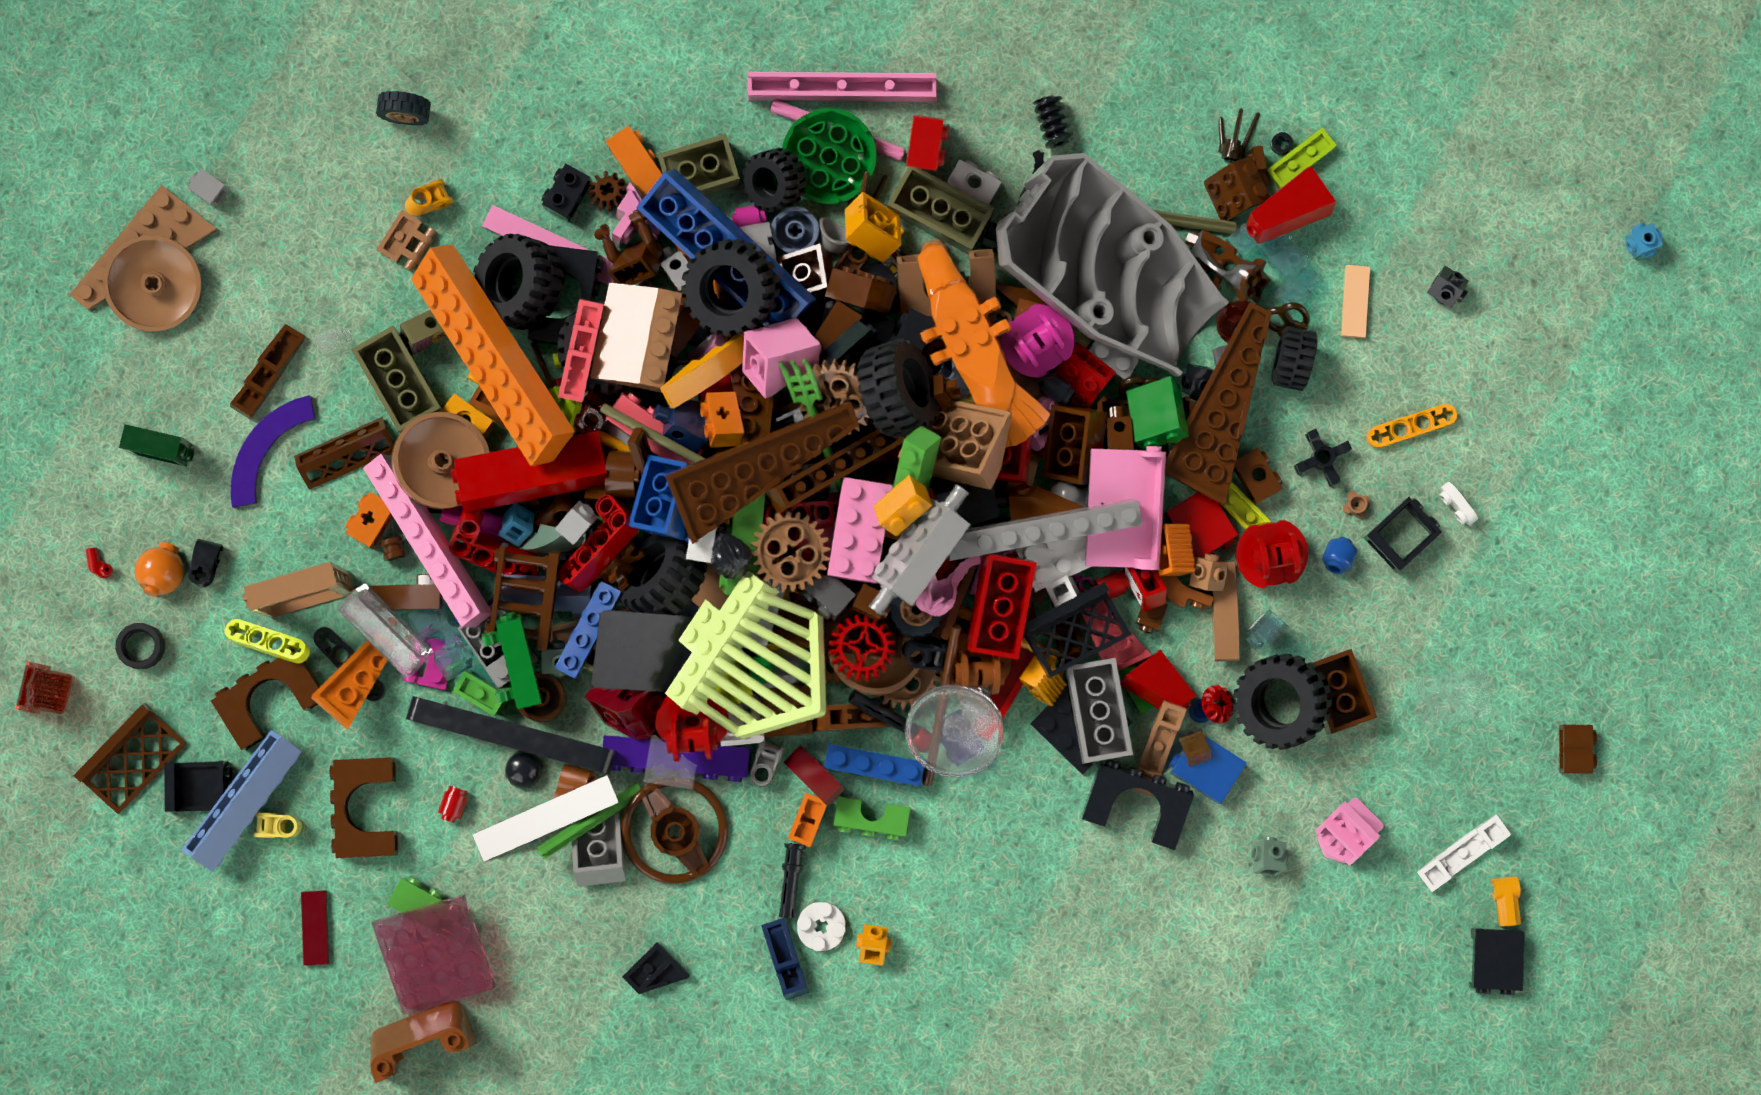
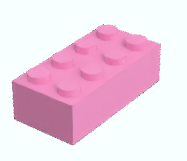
M843 477L827 576L874 585L877 583L871 577L874 575L875 568L880 563L885 528L880 526L873 506L892 490V485Z

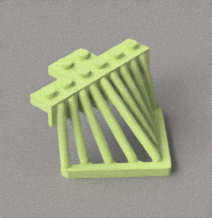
M748 571L742 576L721 610L712 602L704 601L679 639L692 653L665 694L687 711L696 715L701 711L740 739H746L824 716L826 713L823 617L815 611L776 597L779 592L777 589L769 586L754 573ZM775 606L808 619L809 629L768 611V607ZM760 619L766 620L809 640L810 652L758 624ZM751 633L757 634L810 663L811 675L759 644L750 636ZM745 646L811 688V698L753 660L741 648ZM733 660H737L806 707L798 709L740 670L732 663ZM725 672L785 711V713L777 715L775 711L731 683L724 676ZM717 685L764 716L765 719L757 720L756 717L718 693L715 687ZM708 698L746 724L742 726L736 725L708 705Z

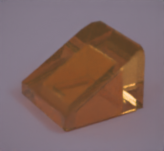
M1202 731L1179 738L1188 766H1193L1212 758L1211 750Z

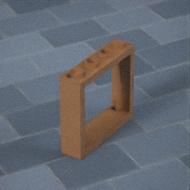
M327 562L244 586L245 593L242 594V597L250 611L273 618L353 595L354 590L349 571L332 562Z

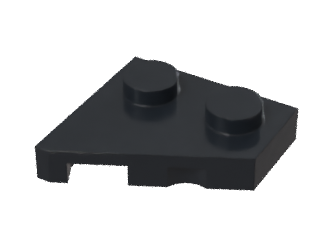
M656 942L622 978L638 994H642L687 979L690 974L659 942Z

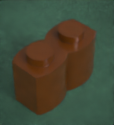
M1559 725V773L1593 774V769L1597 768V756L1593 754V744L1597 743V732L1593 730V725Z

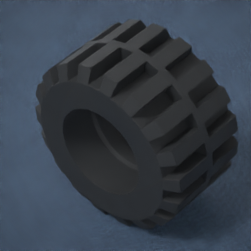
M783 148L771 149L750 157L751 160H747L745 163L747 168H744L742 171L744 175L742 184H745V189L743 190L745 194L748 193V200L754 202V206L757 209L762 208V211L775 212L795 205V203L801 200L800 196L805 194L804 187L807 186L805 176L807 174L802 169L804 165L802 161L798 162L796 154L791 155L790 150H783ZM771 172H773L777 178V188L774 186L772 182Z
M1290 326L1283 330L1272 369L1273 385L1303 391L1308 384L1316 356L1318 343L1316 332Z

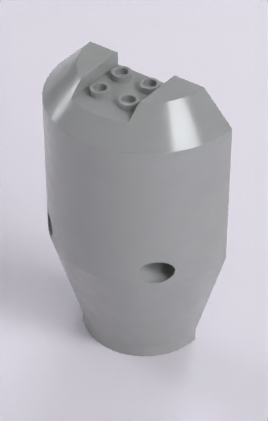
M1077 153L1052 156L1024 184L1026 191L1020 197L1018 206L997 223L996 237L999 265L1088 338L1165 369L1174 377L1181 376L1183 372L1176 365L1183 350L1203 324L1217 311L1226 306L1229 301L1220 294L1173 226L1087 154Z

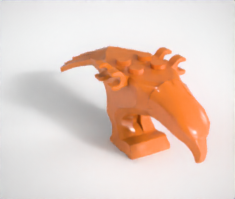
M929 243L918 255V263L926 285L928 298L931 302V314L936 327L920 333L923 342L928 344L942 337L946 349L930 355L934 365L938 366L952 359L956 369L969 388L975 405L1010 411L1012 418L1006 447L1018 445L1042 427L1051 414L1016 383L1011 376L1001 346L1000 335L1012 329L1006 319L994 324L989 314L1001 308L998 299L993 297L981 304L975 292L967 285V282L958 271L946 248L940 244Z

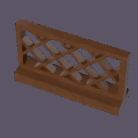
M143 703L73 776L79 782H83L112 810L119 814L164 768V763H168L187 742L156 715L146 703ZM150 718L158 724V734H144V724ZM141 728V735H134ZM162 728H163L168 734H162ZM159 737V751L145 752V738ZM162 737H173L179 745L173 751H163ZM130 738H141V752H127V741ZM124 746V752L117 753ZM159 754L158 767L145 769V755ZM163 754H169V755L163 760ZM128 755H142V769H128ZM113 756H124L123 770H110V759ZM106 764L107 770H101ZM142 772V783L139 786L128 787V773ZM146 772H152V773L146 778ZM107 773V787L97 788L90 781L96 774ZM110 773H124L125 787H111ZM111 790H125V801L119 807L111 800ZM128 790H135V791L129 796Z

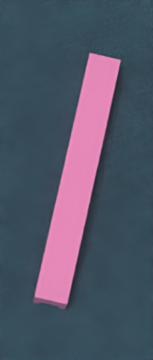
M748 72L747 101L937 102L936 73Z

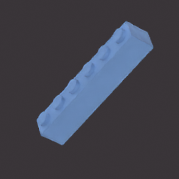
M271 730L182 848V851L213 872L222 863L229 849L237 843L243 830L252 823L258 810L266 804L269 795L275 787L280 785L290 767L297 762L298 756L302 751Z

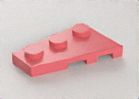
M1104 601L1097 604L1095 613L1107 617L1109 609ZM1081 614L1087 627L1090 616ZM1093 618L1091 629L1103 632L1106 621ZM1109 624L1107 634L1115 637L1123 634L1118 625ZM1131 631L1132 635L1098 653L1100 660L1116 658L1118 670L1152 655ZM1090 634L1094 646L1097 648L1100 646L1102 637Z

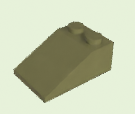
M726 134L657 154L663 173L676 169L703 195L741 186Z

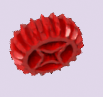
M859 615L854 616V624L849 618H846L845 624L847 627L840 623L837 625L841 633L833 631L831 636L837 639V641H830L829 646L836 649L829 651V656L837 655L838 658L834 659L832 664L837 665L841 663L842 665L839 667L838 672L841 673L844 669H847L846 678L849 679L852 673H855V681H859L861 674H864L865 681H869L870 673H872L874 678L879 677L877 669L883 673L887 671L883 663L887 665L892 664L893 660L887 656H894L895 650L888 649V647L894 646L895 641H887L892 632L888 631L885 634L882 632L886 627L885 623L878 628L876 620H873L871 624L868 623L869 617L864 616L863 622H860ZM861 629L858 640L843 641L849 632ZM868 631L877 636L881 647L870 642ZM863 640L864 647L868 648L869 651L865 650L860 659V649L856 648L855 645L859 646ZM842 649L854 654L856 666L845 658ZM881 655L877 663L869 667H863L867 656Z

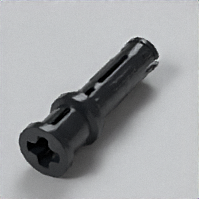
M784 843L786 855L785 863H782L784 881L779 917L794 918L799 872H802L804 867L801 863L803 850L806 849V845Z

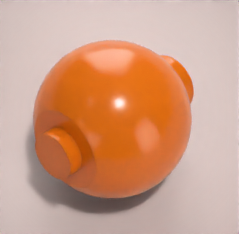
M161 542L159 548H150L140 555L135 564V578L140 587L144 589L143 592L145 594L157 597L158 595L169 594L179 587L184 578V564L177 555L179 551L177 546Z

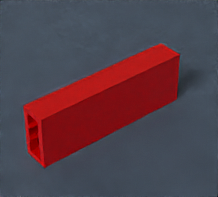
M598 431L572 436L553 462L530 466L520 448L515 447L454 459L455 469H451L453 483H458L459 490L455 491L457 505L462 504L464 513L605 485V478H608Z

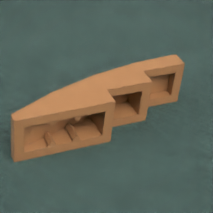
M1227 562L1228 569L1224 590L1211 591V596L1214 597L1212 601V633L1215 662L1239 661L1240 659L1235 562Z

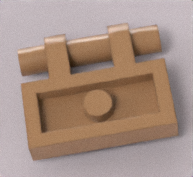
M401 210L376 250L397 264L403 256L406 257L408 261L404 268L412 272L416 264L419 265L423 260L421 257L427 247H431L434 241L432 239L437 231L429 227L425 234L419 232L423 223ZM415 238L420 242L415 250L411 252L408 250V247Z

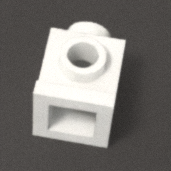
M1067 575L1046 587L1055 607L1080 595L1073 577Z

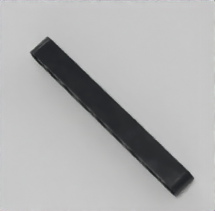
M412 696L406 719L609 775L616 755L615 750Z

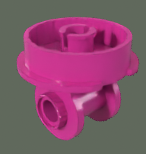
M1041 304L1029 307V311L1020 314L1013 321H1009L1012 330L1001 336V346L1007 362L1017 372L1029 377H1042L1046 375L1047 371L1055 368L1062 360H1068L1074 348V334L1070 323L1050 306Z

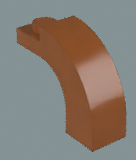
M1160 576L1167 589L1166 600L1173 605L1183 609L1186 602L1190 601V606L1199 610L1211 606L1214 597L1186 587L1177 576Z

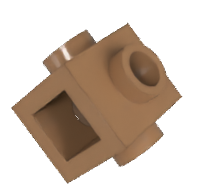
M1205 554V558L1194 557L1195 571L1191 573L1189 585L1207 591H1223L1228 563L1220 561V556Z

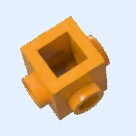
M864 924L863 934L858 933L856 948L861 949L859 962L883 966L885 952L890 953L892 938H887L888 927Z

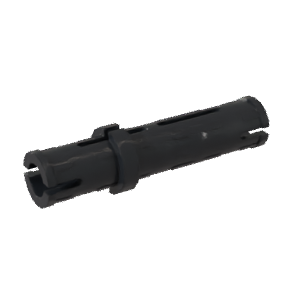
M853 690L849 695L848 703L865 711L867 716H874L907 736H911L915 731L917 724L914 721L912 722L880 704V701L875 697L871 699L857 690Z

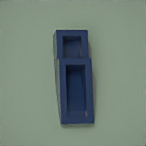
M785 918L761 925L785 1000L809 993Z

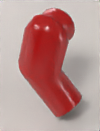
M98 548L86 549L89 571L100 578H109L112 575L113 568L110 564L99 559Z

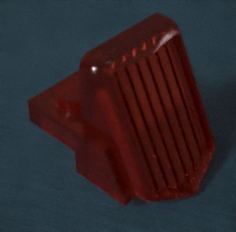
M27 661L15 709L40 714V711L63 714L70 696L72 675L50 670L51 666Z

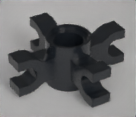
M1317 429L1307 432L1305 437L1313 453L1311 458L1293 466L1297 475L1315 467L1323 471L1329 487L1339 483L1341 480L1332 464L1336 457L1352 450L1349 441L1331 448L1323 445ZM1318 452L1327 454L1328 463L1323 464L1318 461Z

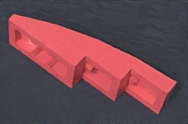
M579 299L558 396L560 398L583 402L604 306L602 303Z

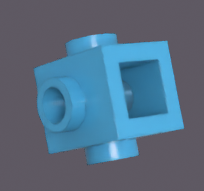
M1645 223L1636 225L1631 228L1632 232L1625 237L1627 250L1633 255L1634 259L1641 256L1644 259L1657 254L1656 250L1663 246L1662 233L1655 227L1654 223L1648 226Z

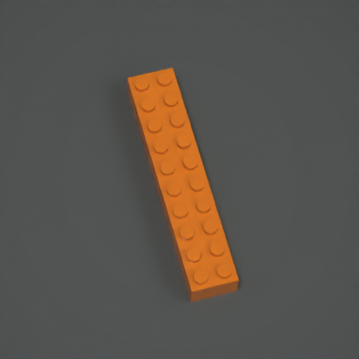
M454 245L431 247L411 278L413 284L530 466L553 462L574 434V429Z

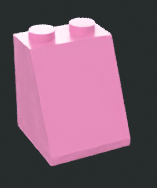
M797 318L745 331L742 372L764 398H769L787 386L779 362L785 365L790 376H796L790 363L794 361L803 375L807 371L802 360H807L812 368H814L815 364L818 365L821 345Z

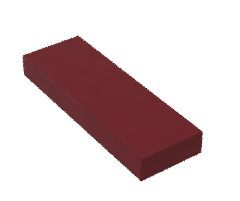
M801 745L783 762L827 806L845 790Z
M327 890L301 892L303 966L329 964Z

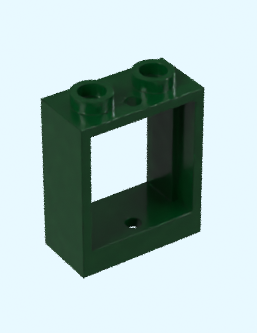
M124 425L119 448L129 454L187 467L188 462L192 461L194 448H192V443L184 438Z

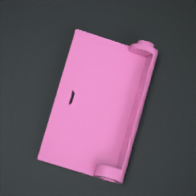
M1147 446L1146 451L1091 449L1088 507L1101 505L1102 503L1134 499L1139 501L1142 525L1087 535L1085 566L1134 567L1144 570L1160 569L1166 452L1161 451V447Z

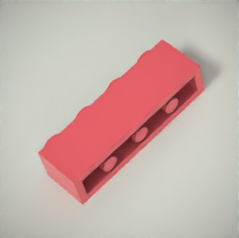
M622 392L612 407L663 435L664 422L653 419L655 408L650 406L647 409L640 404L642 400L632 392L629 394ZM606 415L607 420L631 436L633 432L631 428ZM647 438L651 451L658 456L693 464L691 461ZM703 449L699 451L698 455H701Z

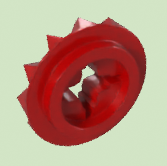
M1220 685L1210 686L1204 691L1202 696V707L1205 715L1209 720L1217 724L1229 721V718L1234 715L1231 709L1233 703L1230 700L1232 695H1227V688H1222ZM1219 701L1223 706L1220 707V705L1214 704V702Z

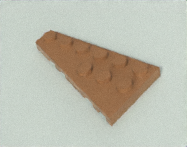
M161 185L69 295L88 310L104 302L106 298L103 291V273L107 261L120 245L130 239L145 235H159L173 239L187 249L208 235L213 234L217 229Z

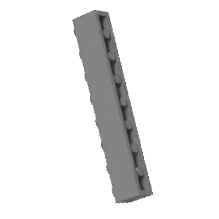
M1128 499L970 528L965 531L946 559L950 561L1141 526L1142 519L1139 501Z

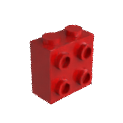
M1078 342L1073 348L1071 357L1066 361L1063 360L1055 373L1073 384L1072 387L1076 389L1069 403L1089 408L1115 375L1116 371Z

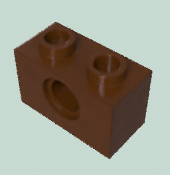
M1259 448L1238 458L1234 466V472L1255 505L1281 491V484H1283L1279 474L1276 471L1272 472L1269 467L1270 460L1264 451H1260ZM1253 470L1262 471L1264 480L1256 481L1252 476Z

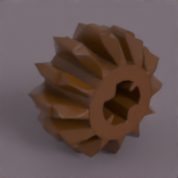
M604 171V178H600L596 174L594 177L597 183L589 182L592 190H589L587 194L589 197H593L591 204H598L600 211L604 210L605 205H607L608 212H612V205L615 204L616 208L619 206L620 202L618 200H623L625 197L623 194L627 193V187L623 186L625 183L624 178L617 180L618 174L616 172L609 177L608 172ZM611 187L613 193H608L605 196L603 189L608 190Z

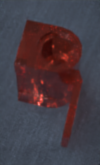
M588 391L583 398L580 413L576 414L574 423L587 432L598 431L604 422L609 421L600 410L604 403L611 406L610 400L603 394L595 396L593 392Z

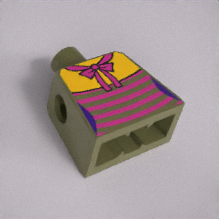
M431 310L400 324L401 337L412 356L446 337V333ZM435 323L436 326L434 328L427 327L428 325Z

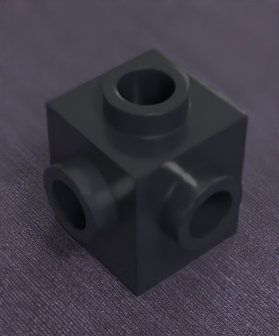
M1444 265L1427 293L1434 297L1438 303L1452 308L1456 301L1461 303L1468 293L1465 287L1469 280L1460 272L1453 271Z
M1188 363L1186 374L1181 379L1182 392L1188 394L1190 399L1197 401L1214 369Z

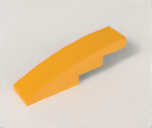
M744 333L734 335L722 347L715 346L700 360H692L660 388L670 408L674 409L698 395L743 363Z

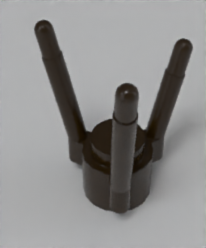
M1240 108L1238 111L1233 139H1227V143H1225L1223 117H1219L1220 145L1218 152L1222 153V159L1229 160L1230 158L1231 161H1238L1240 157H1244L1246 147L1256 127L1260 113L1257 112L1242 145L1238 137L1243 109Z

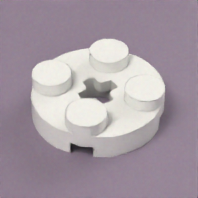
M827 902L810 904L801 912L797 921L799 938L807 947L815 951H827L836 947L841 942L845 933V918L842 912L836 906ZM819 919L821 922L826 921L828 923L826 926L827 932L824 934L822 931L816 932L814 929L817 926L816 921Z

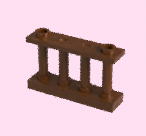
M502 543L500 549L496 548L494 563H498L491 621L486 622L485 633L498 631L496 620L499 619L500 610L537 615V618H541L540 628L536 627L535 630L524 628L526 638L534 639V642H538V650L547 651L550 647L562 551L551 550L549 556L538 557L507 552L508 543ZM506 562L543 567V570H547L546 580L533 581L505 577ZM503 586L540 591V594H544L543 604L539 603L537 606L501 601Z

